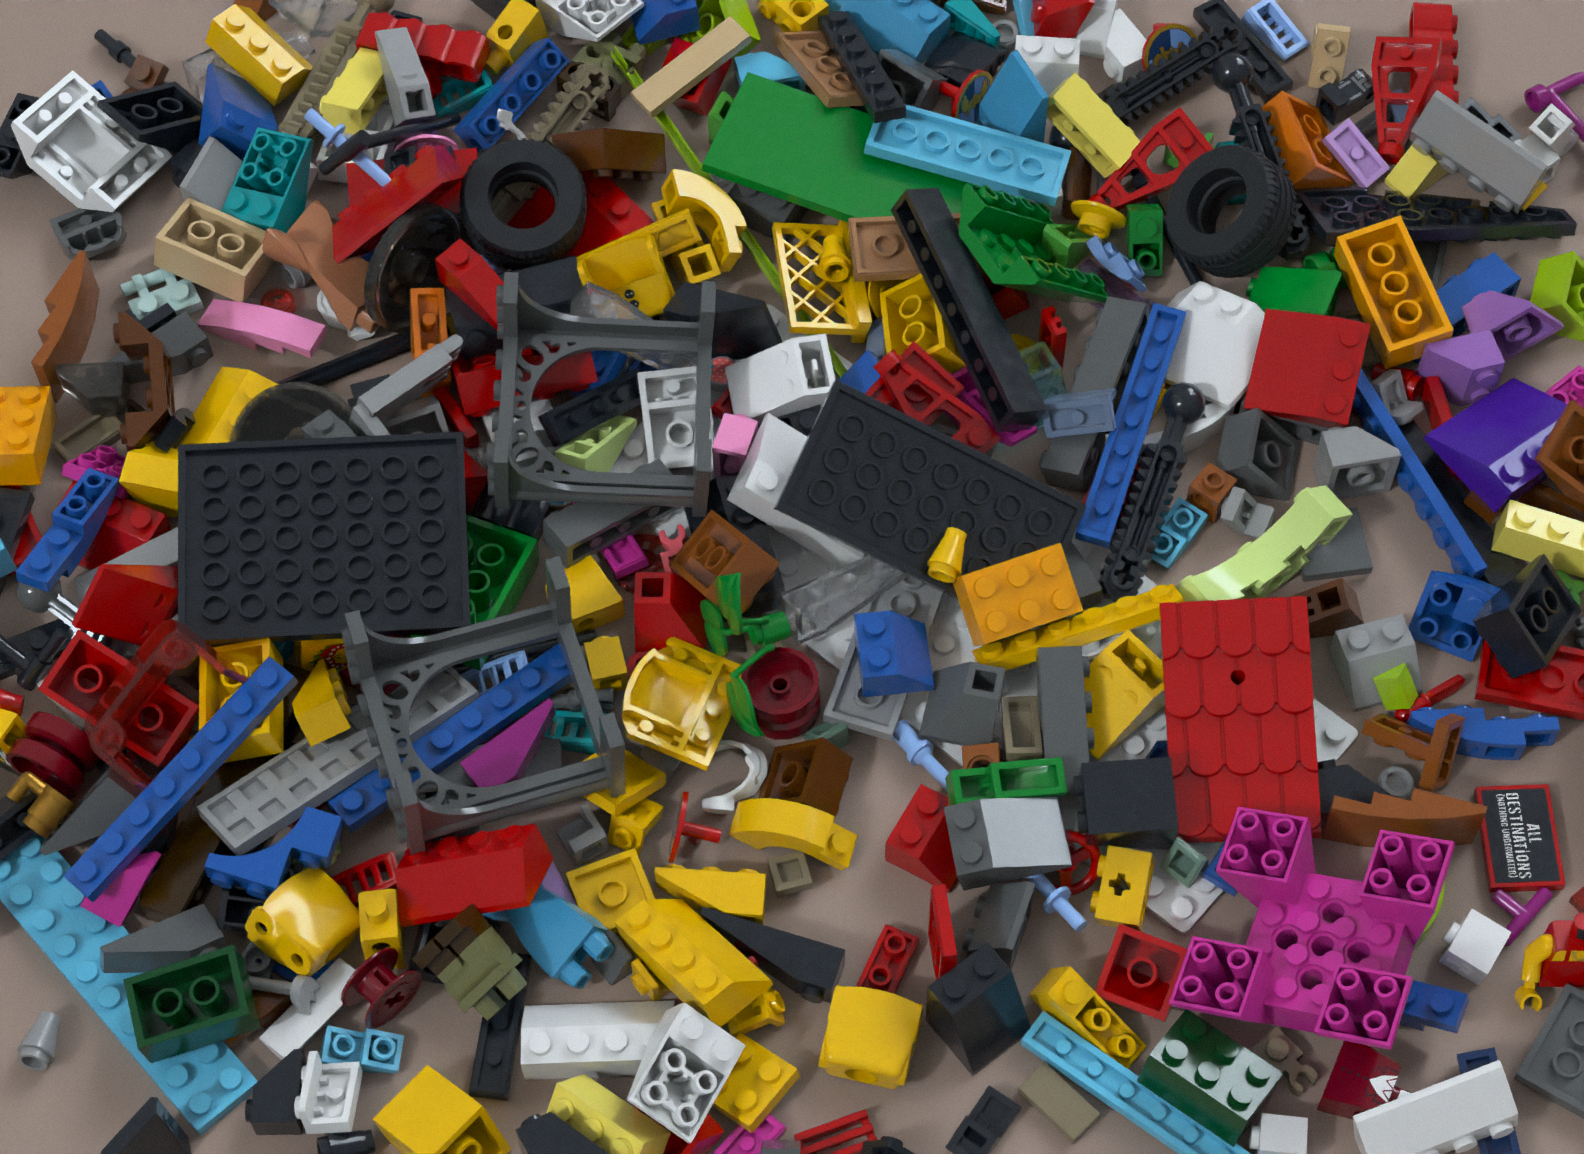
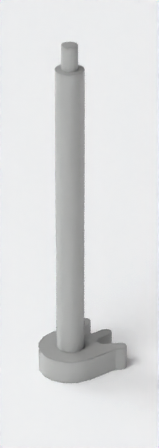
M297 975L293 982L249 976L252 990L290 995L291 1002L300 1014H311L310 1002L316 1003L317 1000L314 996V990L321 987L312 977Z

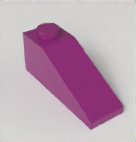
M550 698L460 762L464 774L474 787H490L522 779L556 715L554 703Z

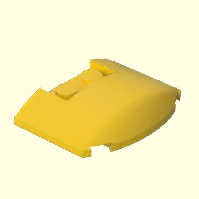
M671 637L666 641L668 647L658 651L655 648L650 650L637 664L630 676L622 702V721L625 737L707 771L732 717L726 695V683L731 682L730 674L740 664L676 637Z

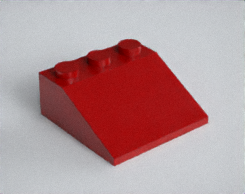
M1266 309L1243 409L1252 410L1259 408L1265 414L1327 428L1336 426L1346 428L1349 422L1371 324L1335 316Z

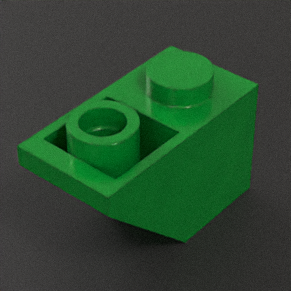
M1125 204V217L1128 221L1125 225L1127 259L1130 261L1135 259L1145 273L1144 276H1162V208L1159 204Z

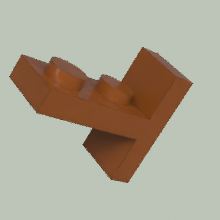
M1381 713L1365 720L1362 734L1374 738L1373 741L1380 746L1396 747L1405 751V755L1411 759L1425 761L1418 787L1432 792L1448 784L1466 718L1454 713L1436 720L1433 734Z

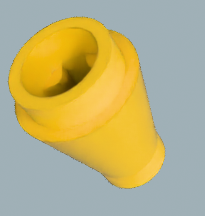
M831 234L824 238L823 250L818 266L819 272L824 279L833 283L845 280L852 269L851 261L843 245V239L836 234Z
M954 527L946 529L944 537L927 562L929 576L941 582L954 583L956 577L961 575L964 545L967 537L964 531Z

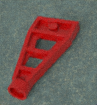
M1376 36L1371 70L1379 143L1377 152L1389 165H1396L1403 157L1405 144L1436 78L1442 49L1440 38ZM1391 72L1417 73L1418 77L1413 89L1409 93H1391L1388 83L1389 74ZM1388 104L1408 105L1406 116L1402 123L1387 122Z
M1180 107L1154 125L1132 150L1131 157L1120 169L1113 172L1096 194L1087 200L1107 205L1103 199L1107 197L1111 201L1107 206L1118 211L1125 208V204H1135L1172 189L1186 167L1202 154L1213 150V147ZM1165 145L1178 160L1179 165L1172 171L1157 175L1147 166V158L1158 146ZM1138 168L1148 180V183L1132 193H1127L1120 185V182L1130 171Z
M894 349L873 366L882 377L900 412L927 425V418L933 411H946L959 422V430L952 438L983 454L1001 440L978 412L907 364ZM896 366L898 368V373L896 375H891L889 371H891ZM913 384L920 386L932 398V403L920 413L913 410L904 395L905 390Z

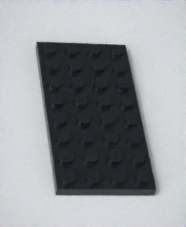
M835 380L774 509L958 600L953 583L941 582L928 575L929 566L927 562L944 537L948 527L958 528L967 534L961 575L1058 543H1061L1065 554L1087 505Z

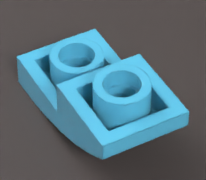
M1179 497L1165 516V523L1162 528L1157 529L1161 534L1157 541H1153L1156 544V548L1152 553H1149L1152 556V560L1169 569L1188 548L1208 521V514Z
M327 1025L324 1030L320 1058L322 1064L360 1062L363 1072L397 1073L404 1035L368 1028L365 1032H359Z

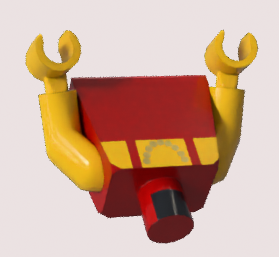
M1578 913L1573 920H1555L1550 922L1545 933L1526 946L1521 980L1524 981V985L1520 986L1514 994L1521 1010L1524 1009V1002L1529 997H1532L1531 1006L1534 1011L1537 1012L1541 1009L1542 999L1535 990L1536 983L1537 987H1565L1566 983L1574 987H1584V913Z

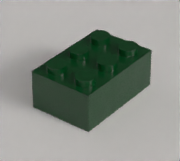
M234 945L123 979L137 1047L150 1063L261 1028L246 962Z
M1186 1009L1151 1051L1137 1082L1234 1147L1272 1097L1283 1072Z

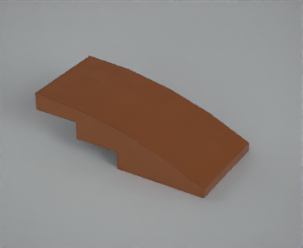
M81 250L44 300L49 316L38 330L43 345L31 361L40 385L50 386L53 400L56 403L59 402L77 371L86 351L96 318L99 287L86 252Z
M1413 788L1409 800L1374 792L1370 804L1334 795L1321 839L1374 848L1380 830L1454 841L1455 846L1472 844L1485 817L1487 806Z

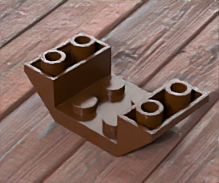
M123 311L118 312L119 323H113L115 343H119L120 351H124L130 361L143 360L145 374L149 375L151 387L146 388L147 407L151 408L152 411L125 413L126 423L120 424L121 442L126 444L127 451L144 448L145 444L155 441V438L175 413L172 357L157 337Z

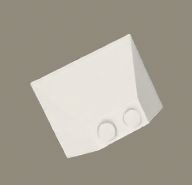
M72 70L12 122L11 127L27 165L77 208L114 212L166 165L173 155L166 149L139 142L97 107L98 101L106 98Z
M1199 281L1178 292L1167 304L1168 307L1186 311V317L1164 382L1170 385H1176L1181 382L1192 383L1201 389L1206 400L1231 410L1248 389L1265 313L1254 302Z

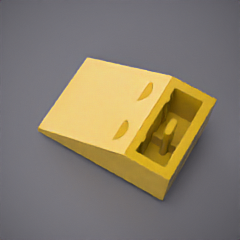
M1129 629L1098 654L1090 663V676L1084 678L1085 692L1090 691L1092 696V713H1086L1087 728L1093 727L1094 749H1088L1089 753L1099 761L1165 705L1162 660Z

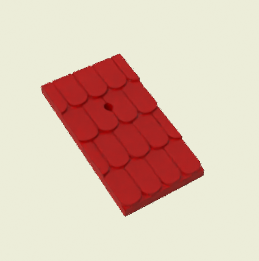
M1307 596L1160 603L1168 757H1171L1179 826L1176 838H1181L1187 844L1225 842L1238 807L1309 818L1312 838H1321V811Z

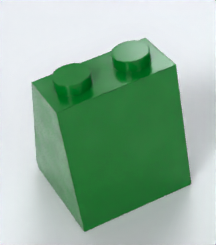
M1263 266L1258 278H1251L1246 296L1249 297V301L1256 303L1264 313L1266 309L1333 316L1337 306L1342 272L1337 270Z

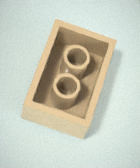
M187 197L155 237L154 266L239 302L246 301L272 267L274 260L266 256L262 250L265 230Z

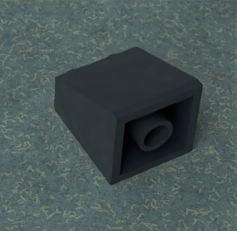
M1171 757L1081 763L1079 775L1073 776L1075 798L1082 799L1083 811H1077V825L1079 834L1085 833L1086 845H1110L1162 850L1171 848L1179 829Z
M988 943L928 986L925 1020L972 1076L1018 1043L1031 1027L1012 970Z
M551 1111L544 1115L535 1114L528 1117L521 1123V1127L516 1129L522 1154H609Z

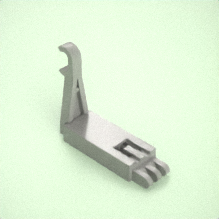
M452 335L358 398L357 405L352 409L349 419L350 425L360 436L390 435L382 422L447 378L448 371L451 368L450 365L458 358L463 339L459 335Z

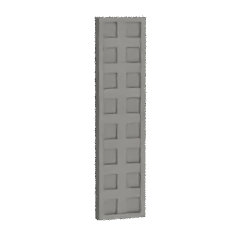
M452 666L433 677L418 694L409 718V735L412 743L479 698L478 691ZM416 673L410 678L411 682L418 680L420 674ZM400 685L387 696L392 699H403L407 696L408 691ZM358 704L351 708L353 713L347 715L351 726L350 729L312 747L305 737L286 749L284 753L275 756L197 806L200 817L236 856L244 855L301 818L306 806L318 807L377 768L375 758L381 757L379 747L371 748L366 726L372 724L369 715H361ZM389 708L393 713L392 719H397L401 716L399 709ZM399 742L397 746L399 748H405L407 746V743Z

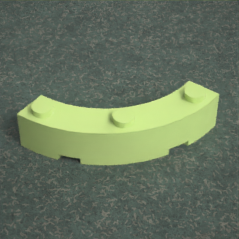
M1326 485L1314 488L1307 487L1294 498L1295 503L1258 539L1254 542L1249 541L1237 551L1236 555L1220 565L1198 575L1185 577L1180 581L1176 589L1183 597L1184 602L1265 598L1307 565L1310 560L1306 555L1319 543L1322 546L1327 545L1353 514Z

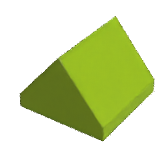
M1405 663L1372 678L1386 710L1411 709L1418 693Z

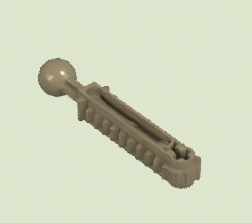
M357 0L359 7L352 20L347 22L340 19L282 123L279 125L277 132L309 138L313 141V150L321 133L304 119V115L309 109L313 108L323 117L319 110L320 101L330 91L336 77H340L346 68L348 60L357 53L355 43L368 13H387L394 6L395 0Z
M599 63L577 66L578 69L570 74L572 82H565L562 85L565 92L561 91L555 94L558 102L554 101L548 104L550 112L541 113L540 116L543 122L539 121L533 124L536 132L526 133L527 140H530V138L535 139V141L540 140L543 143L551 144V147H557L552 142V135L581 130L584 127L581 120H588L591 117L588 110H596L598 108L596 100H603L606 97L607 90L611 88L608 78L609 72L600 67ZM589 85H591V86L593 87V88H590V89L581 91V90H583V89H586ZM516 182L502 188L492 200L494 215L501 220L513 203L532 199L533 195L530 190H537L539 188L538 184ZM461 221L458 236L477 252V249H474L472 243L467 239Z

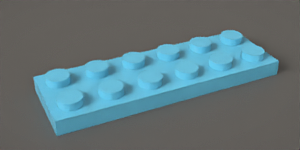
M906 105V118L880 123L873 122L865 144L864 154L979 186L986 185L992 190L999 192L1003 190L1010 195L1023 196L1028 200L1055 207L1071 150Z

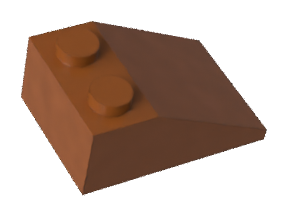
M1570 400L1535 457V460L1566 497L1584 506V408L1574 400Z
M711 509L669 563V566L717 606L715 578L724 574L741 573L740 593L741 612L743 613L749 609L754 596L761 587L773 578L775 569L780 562Z

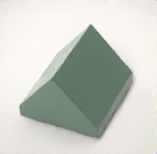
M822 722L803 735L805 741L824 737L839 749L850 744L848 727L845 723H835L834 725Z
M1178 837L1159 867L1187 888H1190L1207 869L1208 858Z

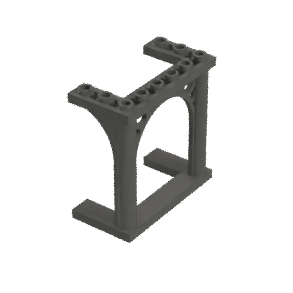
M504 272V285H497L496 291L497 339H503V349H496V370H502L501 380L494 381V401H500L499 411H493L492 432H495V441L487 444L488 495H495V508L509 509L510 500L692 507V517H706L711 475L712 439H709L712 339L716 299L715 281H702L698 322L593 318L560 313L530 299L519 285V272ZM546 345H550V349L554 347H560L557 353H550ZM526 349H534L542 355L544 361L538 366L531 365L523 359L522 352ZM587 351L697 355L693 476L595 472L578 469L560 461L542 445L531 422V400L540 379L559 361L574 354ZM521 370L531 374V378L529 381H521L523 380V373ZM524 404L526 408L524 410L517 409V405ZM518 433H525L528 436L527 441L518 444L520 439ZM534 450L538 453L539 457L534 464L528 467H520L516 464L517 457L524 451ZM544 464H550L554 469L553 472L544 469V473H538L542 470Z
M560 556L545 560L548 604L443 633L415 638L388 637L370 630L362 621L359 610L345 613L347 628L341 629V634L345 645L344 651L348 662L347 667L352 685H360L362 694L356 695L362 716L369 715L372 724L366 726L371 748L379 747L381 757L375 758L381 779L388 778L391 788L385 790L388 805L395 817V827L400 844L407 842L411 855L420 851H426L424 844L426 840L601 790L609 789L611 798L626 794L625 744L614 712L604 715L572 624L570 585ZM557 637L597 754L596 758L490 787H470L450 782L435 774L422 762L414 750L410 739L409 718L418 694L433 677L445 669L462 662ZM419 673L420 676L418 680L411 682L409 678L412 675ZM388 684H398L403 686L408 691V694L403 699H392L384 694L383 688ZM389 708L399 709L401 716L397 719H392L393 713ZM399 742H406L407 746L399 748L397 744ZM417 770L420 773V778L412 783V776L409 771ZM434 784L438 788V793L434 800L428 804L421 801L417 797L418 791L425 785ZM454 793L457 795L458 799H448L449 804L443 805L446 800V794Z

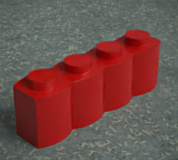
M1413 2L1409 17V37L1440 38L1442 42L1438 73L1418 117H1420L1436 90L1455 103H1459V91H1454V85L1458 81L1459 67L1458 65H1453V59L1457 58L1458 40H1453V34H1456L1458 16L1452 14V5ZM1409 73L1410 91L1417 80V73Z
M386 12L368 13L355 43L357 51L360 47L378 51L375 31L407 27L423 69H433L439 76H450L465 82L479 81L491 52L488 39L482 33L475 30L456 31L446 24L426 25L416 18L396 19L393 15Z

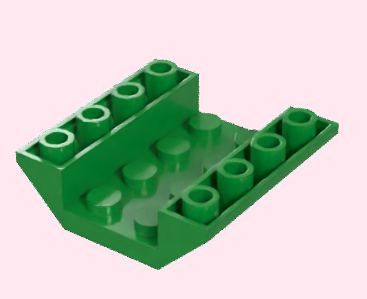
M969 182L966 183L963 187L958 235L994 284L1063 302L1106 303L1109 296L1103 289L1105 284L1096 274L1092 272L1090 274L1084 273L1076 268L1070 269L1051 262L1050 258L1052 256L1050 252L1041 245L1043 229L1046 224H1055L1050 218L1052 213L1046 205L1029 201L1023 196H1012L1003 190L1001 192L992 190L986 185L979 186Z

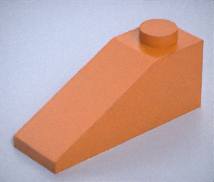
M410 288L411 362L438 343L448 339L444 288ZM448 371V376L445 380L431 388L429 391H427L420 397H429L431 395L434 396L433 390L439 388L442 385L444 387L446 386V388L449 391L451 383L450 371Z

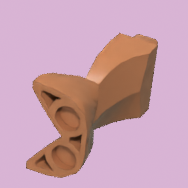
M318 200L313 201L287 233L274 228H268L265 232L262 246L266 256L274 261L309 273L328 299L338 321L350 331L357 326H361L370 334L378 330L382 325V321L374 313H371L370 300L369 303L368 300H365L366 275L371 263L362 258L340 264L336 263L333 258V225L330 215L323 204ZM386 274V277L389 278L385 283L387 294L391 296V301L399 303L395 304L396 308L403 309L405 302L394 293L397 282Z

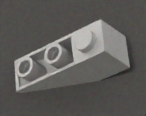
M407 27L375 31L394 127L431 119L436 114L429 82Z

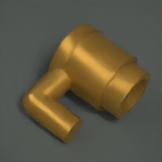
M26 771L18 778L6 796L18 804L29 789L38 795L37 799L27 810L29 813L22 822L47 839L50 833L58 829L77 805L35 774Z

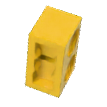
M759 0L758 4L761 14L766 19L774 21L781 28L782 32L820 30L818 16L829 14V4L824 0Z

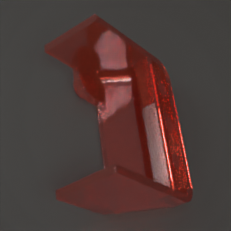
M168 619L156 626L93 706L84 721V730L93 752L133 787L142 790L153 780L121 753L127 743L126 729L171 671L188 667L200 655L221 674L242 684L248 679L245 674L189 627L177 620Z

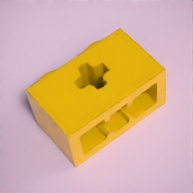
M1108 845L1107 854L1100 855L1097 868V876L1102 877L1100 891H1093L1090 904V913H1095L1094 918L1098 924L1118 928L1119 924L1142 932L1155 865L1153 853ZM1121 880H1124L1130 890H1123L1122 895L1118 896L1113 886H1120Z

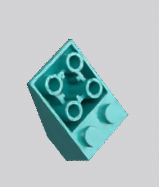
M257 127L221 212L265 231L268 228H274L287 233L305 211L313 141L309 138Z

